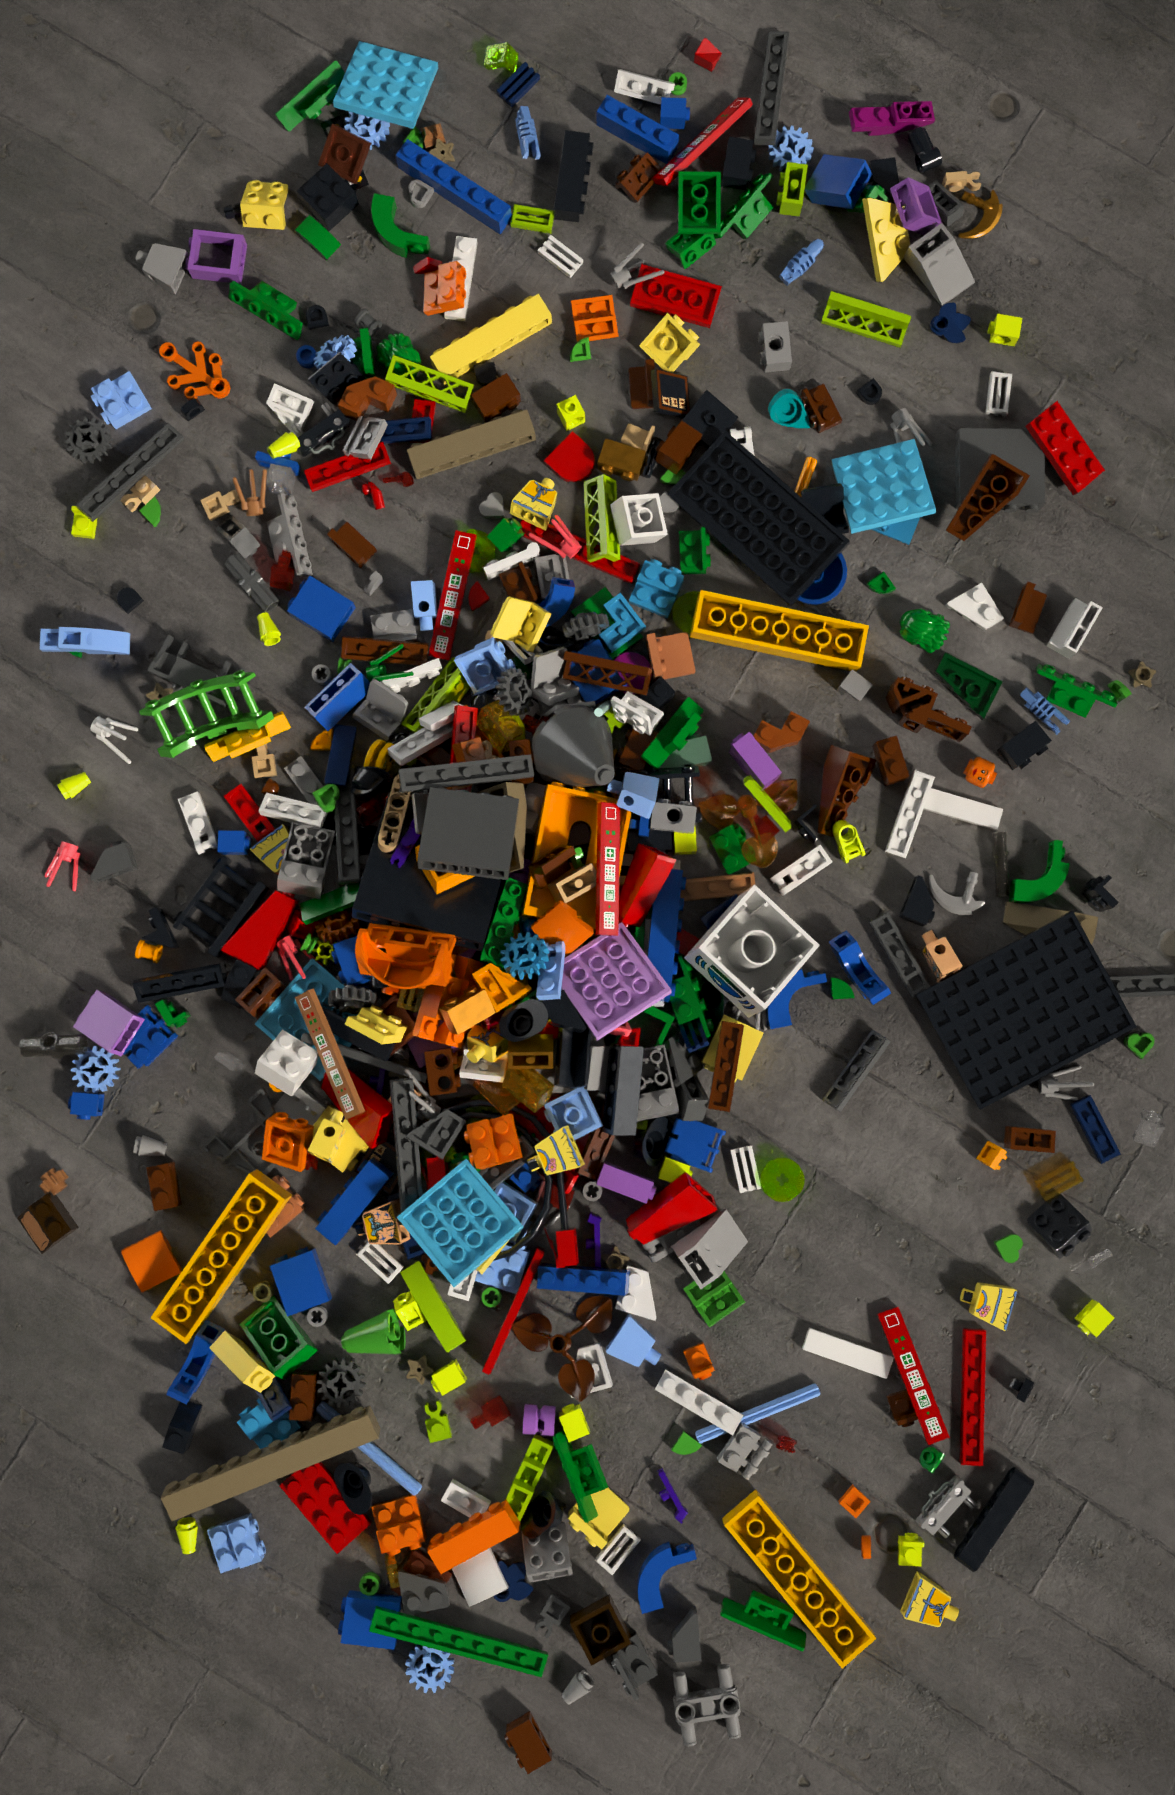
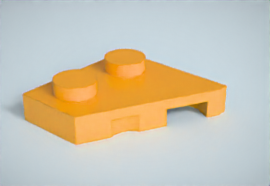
M492 963L471 975L477 986L485 989L496 1013L532 991L531 986L519 982L511 974L501 971L499 967Z

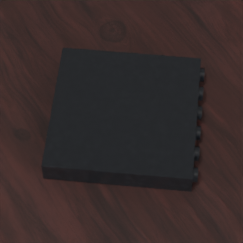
M388 793L352 908V918L374 924L452 934L456 937L455 945L482 952L501 879L475 876L436 894L422 869H418L415 847L420 845L421 836L400 868L397 867L399 861H394L393 864H390L391 857L395 851L385 853L378 847V836L390 795ZM395 799L392 801V805L400 808L404 806V802L400 799ZM411 799L409 800L398 845L414 819ZM390 818L387 820V824L391 827H396L399 825V821L395 818ZM388 833L385 845H389L391 842L392 834Z

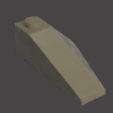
M504 782L477 792L479 794L489 793L502 797L507 795L519 799L509 873L523 869L527 812L523 783Z
M1006 902L1002 923L1025 936L1070 911ZM1074 912L1092 944L1095 938L1098 917Z

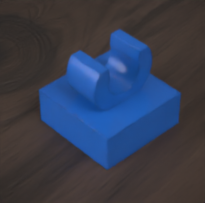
M640 816V820L630 819L629 829L639 830L640 837L649 838L650 818Z

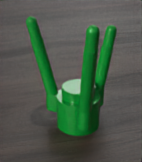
M403 644L393 648L378 659L370 661L371 666L366 667L369 682L373 679L383 681L414 675L412 671L387 674L385 666L379 664L404 647Z

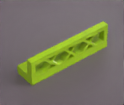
M831 291L821 323L901 348L911 316ZM829 310L838 311L841 318L837 320L827 318ZM853 316L857 317L861 324L856 327L852 326L847 319ZM876 323L881 330L876 333L871 332L867 325ZM891 329L901 331L899 340L890 338L887 331Z
M395 355L392 357L385 377V381L394 384L397 389L430 401H435L438 404L466 413L474 384ZM396 362L405 365L408 371L401 376L392 373ZM418 371L425 372L428 380L422 383L416 382L412 374ZM439 378L444 379L448 387L438 390L435 388L433 381ZM458 386L468 388L465 399L457 397L453 389Z
M605 474L584 481L587 561L589 562L602 558L613 562L620 560V546L610 504L617 500L616 480ZM597 484V490L592 496L591 486ZM597 502L598 510L595 513V515H593L592 509ZM598 522L599 530L597 531L596 535H594L593 528ZM599 542L600 552L594 554V548Z
M454 657L451 658L440 675H438L404 719L402 725L414 733L424 728L420 725V717L453 700L459 703L470 689L459 668L451 673L456 666ZM444 684V686L440 690H438L440 685ZM431 700V703L425 707L427 702ZM418 717V720L415 722V724L413 726L410 725L413 722V720Z

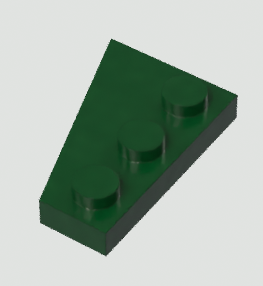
M946 652L935 671V674L981 720L985 718L1003 682Z

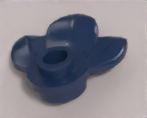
M955 302L947 303L940 308L939 314L931 320L930 329L935 335L943 336L948 342L962 343L966 340L962 331L967 328L971 318L967 315L956 313ZM937 324H942L944 328L937 327Z
M500 1560L498 1565L507 1582L508 1589L504 1593L500 1592L494 1595V1599L499 1602L508 1601L510 1598L520 1601L529 1596L533 1591V1587L524 1581L526 1576L525 1563L516 1562L507 1567Z

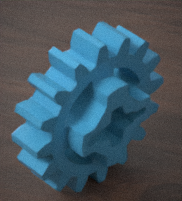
M527 932L526 936L522 937V934L518 933L517 939L510 937L511 943H504L506 950H501L500 953L503 958L500 960L506 973L510 972L513 978L518 974L520 980H523L524 975L532 979L533 973L540 975L539 969H546L544 962L549 961V950L544 939L540 940L537 934L531 937L530 932Z

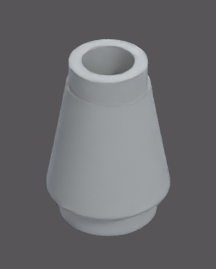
M142 1135V1137L137 1136L133 1153L138 1154V1157L165 1156L167 1143Z
M585 1670L577 1672L561 1694L563 1700L570 1705L591 1692L595 1684L592 1676Z

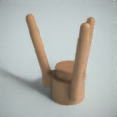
M263 469L260 499L256 497L253 470H249L251 497L246 498L247 502L244 499L237 478L233 477L242 510H246V516L263 515V508H266L267 470Z

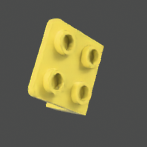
M259 180L248 182L240 203L243 227L284 230L286 226L284 204L289 191L288 185L281 182L267 183Z
M509 596L503 603L490 634L494 638L513 641L528 652H534L551 613L534 602Z
M609 1487L591 1494L598 1516L587 1523L584 1522L583 1517L578 1511L577 1502L568 1511V1519L570 1520L568 1523L577 1532L581 1530L586 1535L585 1539L593 1547L598 1546L601 1550L608 1543L607 1536L629 1512V1506Z

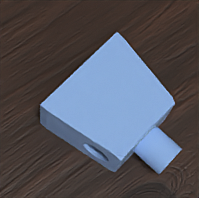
M433 580L412 581L414 617L420 619V631L433 630L432 618H437L436 584ZM428 604L429 609L423 612L422 606Z
M625 772L622 782L612 779L608 783L606 791L618 794L616 803L618 807L649 819L656 802L659 778Z
M629 1313L606 1347L607 1354L636 1367H639L644 1359L655 1366L662 1355L652 1348L656 1341L655 1337Z

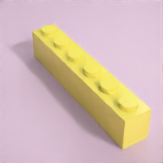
M539 294L529 296L520 305L508 308L501 316L492 317L482 327H475L463 338H456L444 349L439 348L434 351L430 356L431 364L436 371L458 378L474 369V365L483 364L552 324V315ZM441 379L445 386L447 384L444 379Z

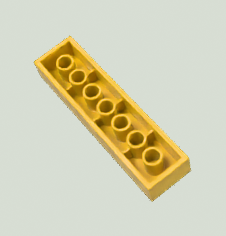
M700 590L690 638L847 671L853 669L857 672L862 665L869 625Z
M258 1169L249 1173L161 1301L151 1319L185 1344L192 1340L292 1194Z
M756 1489L722 1518L727 1530L842 1669L876 1640L870 1626Z

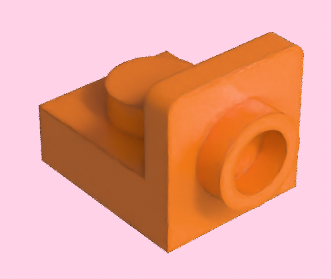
M703 1342L683 1350L694 1379L704 1380L712 1375L711 1372L715 1370Z

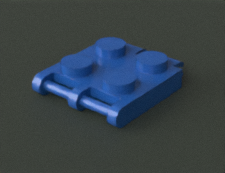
M149 1005L138 1013L145 1020L123 1053L126 1055L132 1051L128 1059L137 1068H141L143 1065L149 1066L178 1037L176 1032L172 1033L164 1024L165 1021L163 1019H159L151 1011L152 1008ZM147 1013L156 1021V1024L146 1015ZM160 1027L170 1036L169 1038L159 1029Z
M676 1118L671 1133L678 1135L677 1139L669 1137L665 1152L671 1154V1159L712 1173L713 1168L711 1167L715 1155L719 1153L718 1147L722 1135H725L726 1131L699 1121H683ZM716 1133H718V1136H717V1139H716V1142H715V1145H714V1148H713V1147H712V1144H713V1141H714V1138H715ZM710 1152H712V1153H711V1156H710V1159H709V1162H708V1165L705 1166L706 1161H707V1158H708V1155H709Z

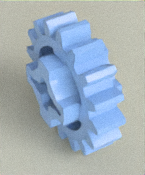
M348 111L349 117L345 118V129L371 142L370 150H372V145L374 144L379 148V141L386 142L385 135L390 134L389 122Z
M792 125L790 130H787L784 126L782 133L777 130L776 144L768 145V152H770L769 160H774L773 167L780 166L779 171L786 168L787 162L807 164V162L811 161L814 147H811L813 141L812 139L807 140L808 132L801 133L802 128L795 131Z
M341 335L338 339L334 337L333 341H326L324 346L320 347L322 350L316 352L317 357L313 358L315 361L314 365L319 370L339 352L349 360L355 357L354 353L357 351V345L349 335L345 337Z
M93 1046L92 1050L89 1047L84 1048L85 1054L82 1052L77 1053L79 1060L72 1061L76 1064V1068L71 1069L72 1072H76L72 1080H79L77 1087L85 1086V1092H89L92 1089L93 1093H98L99 1088L102 1092L107 1091L106 1085L109 1087L114 1086L112 1079H119L115 1071L121 1070L120 1067H115L119 1059H112L114 1054L106 1053L107 1051L104 1048H101L99 1051V1046ZM89 1058V1061L83 1066L86 1059ZM103 1058H105L108 1065L103 1062ZM93 1067L103 1068L99 1072L88 1071V1069ZM108 1073L107 1078L103 1081V1077ZM83 1074H85L89 1078V1082L85 1079Z
M418 1644L415 1646V1651L410 1650L408 1655L410 1658L406 1660L405 1664L409 1668L406 1669L405 1673L406 1675H412L409 1683L416 1682V1690L422 1686L424 1687V1693H427L428 1688H432L433 1693H436L437 1686L444 1689V1681L450 1683V1674L454 1673L455 1668L451 1666L454 1664V1658H449L450 1653L426 1646L421 1647ZM423 1654V1659L415 1664L417 1658ZM427 1663H430V1666L434 1668L430 1669L429 1666H426ZM445 1669L444 1673L437 1678L438 1672H442Z

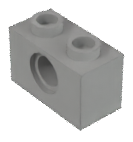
M788 321L763 323L761 332H758V344L762 345L763 352H760V364L764 365L765 372L790 370L792 356ZM777 345L779 349L773 350L769 346Z
M658 799L655 802L651 813L650 829L687 834L694 833L697 807L692 806V802L679 801V805L670 804L671 800ZM670 810L677 811L679 813V820L676 822L670 821L667 813Z

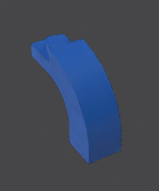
M552 577L548 595L542 602L537 604L551 613L546 627L558 621L569 609L575 592L573 580Z
M847 930L829 941L841 967L864 999L867 998L874 1005L891 994L889 987L870 967L857 941Z
M802 969L798 970L766 1008L768 1030L792 1025L789 1013V1002L792 995L802 987L827 982L826 974H819L818 970L806 973L807 977L804 978Z
M208 1320L204 1321L195 1336L184 1365L167 1391V1396L187 1405L193 1393H196L215 1357L214 1352L209 1347L225 1331L224 1328Z
M666 1542L655 1548L646 1557L640 1568L637 1580L638 1600L642 1614L664 1608L659 1589L661 1577L669 1568L697 1559L693 1544L683 1543L672 1550L670 1542Z

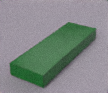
M360 883L348 884L321 895V899L313 898L300 903L303 923L307 925L353 907Z

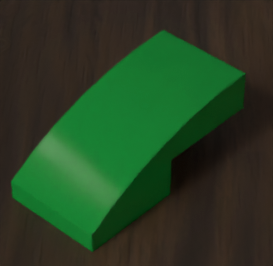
M310 215L295 229V232L326 261L341 246L340 242Z

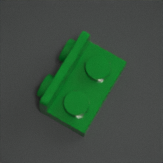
M867 184L854 208L846 209L849 212L864 213L863 198H873L888 202L889 198L885 195L886 191L881 186Z
M677 233L665 245L667 250L680 259L682 267L687 269L716 245L714 234Z
M368 328L360 329V337L353 339L357 345V351L354 353L355 357L352 358V363H355L359 369L358 371L366 379L375 376L371 336Z
M701 527L700 530L679 531L681 575L706 574L707 567H710V554H706V546H710V535L705 533V527Z

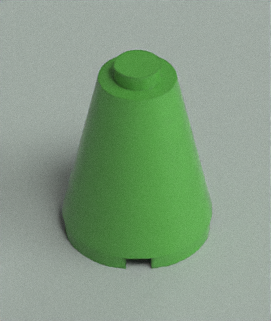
M390 1309L346 1330L341 1337V1344L348 1353L400 1354L405 1349L404 1327L400 1328L398 1322L400 1318L396 1314L395 1309Z

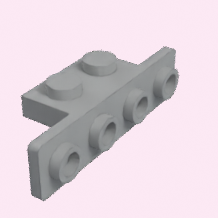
M280 493L278 494V500L282 515L266 522L275 561L283 563L293 558L297 575L312 576V565L306 548L307 544L304 539L296 500L292 495Z

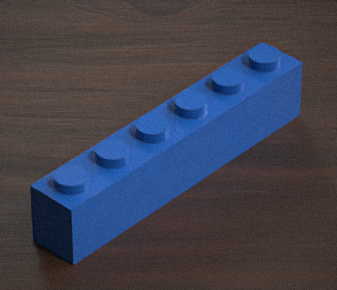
M409 139L405 141L397 152L396 160L400 170L414 179L421 180L434 188V192L498 234H501L512 218L510 205Z
M677 869L671 870L652 905L647 957L672 990L671 994L660 1000L662 1002H669L670 996H675L676 983H672V975H677L678 962H674L675 953L679 954L680 941L676 940L677 932H681L682 919H678L679 911H683L684 898H680L681 890H685L686 877H682L683 870Z

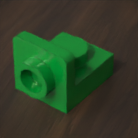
M161 1000L155 1004L168 1027L175 1026L179 1028L188 1022L187 1018L191 1016L186 1011L176 1016L177 1009L171 1001L168 1003L167 1000Z

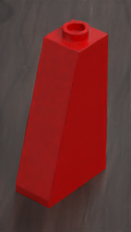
M638 843L619 895V923L623 922L627 928H631V925L641 926L675 865L676 859L657 848Z
M275 890L228 940L221 951L258 970H263L299 900L294 898L295 894Z
M348 1069L365 1112L347 1120L367 1146L373 1149L388 1139L393 1122L392 1104ZM325 1072L321 1088L340 1112H342Z
M684 1172L655 1195L652 1200H649L626 1218L627 1232L633 1240L637 1239L644 1245L703 1218L718 1209L713 1195L688 1173Z

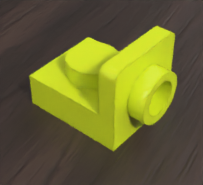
M72 506L71 511L74 513L71 535L73 537L95 539L97 519L92 522L76 506Z
M410 1291L400 1294L393 1300L395 1312L407 1331L427 1321Z
M905 1533V1536L898 1535L899 1566H922V1547H924V1541L918 1534Z

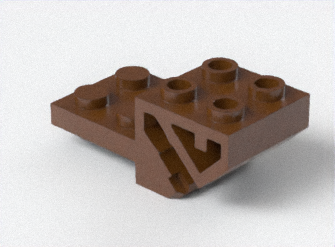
M897 677L890 686L886 700L892 713L901 710L903 717L899 720V725L902 728L918 733L924 727L957 742L962 741L969 735L972 726L967 725V721L961 718H950L946 712L939 709L932 710L938 694L933 692L934 689L926 685L918 686L913 683L912 679L907 677Z

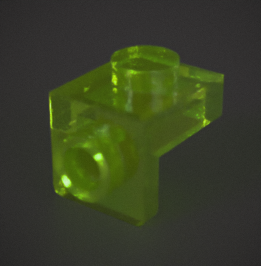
M508 42L487 46L484 66L488 70L506 67L511 73L516 71L518 53Z

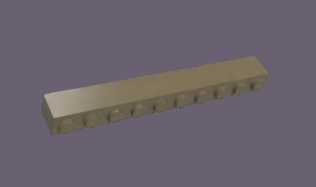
M370 1405L364 1408L362 1406L357 1407L347 1415H337L327 1423H317L307 1431L302 1433L301 1431L295 1432L287 1439L282 1441L275 1440L267 1447L262 1449L255 1448L242 1457L235 1456L220 1466L215 1464L205 1472L200 1474L197 1472L193 1473L180 1482L173 1481L165 1487L161 1500L171 1521H174L379 1439L381 1428Z

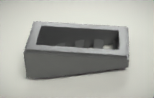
M937 180L930 184L929 188L932 194L938 191L933 196L941 221L948 227L962 217L964 205Z

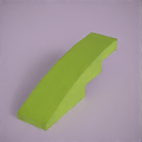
M417 1261L400 1272L445 1351L448 1353L466 1341L434 1282L431 1281L425 1272L423 1264Z
M537 1434L533 1436L505 1498L519 1521L523 1517L554 1447L553 1441Z

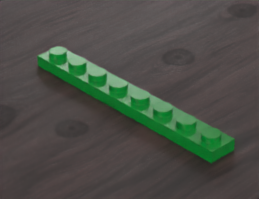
M379 1606L375 1607L369 1626V1632L542 1677L548 1658V1652Z

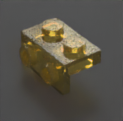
M496 700L481 708L477 717V725L489 738L492 746L502 754L509 748L508 741L521 736L523 731L509 712H504V705H499L500 700Z

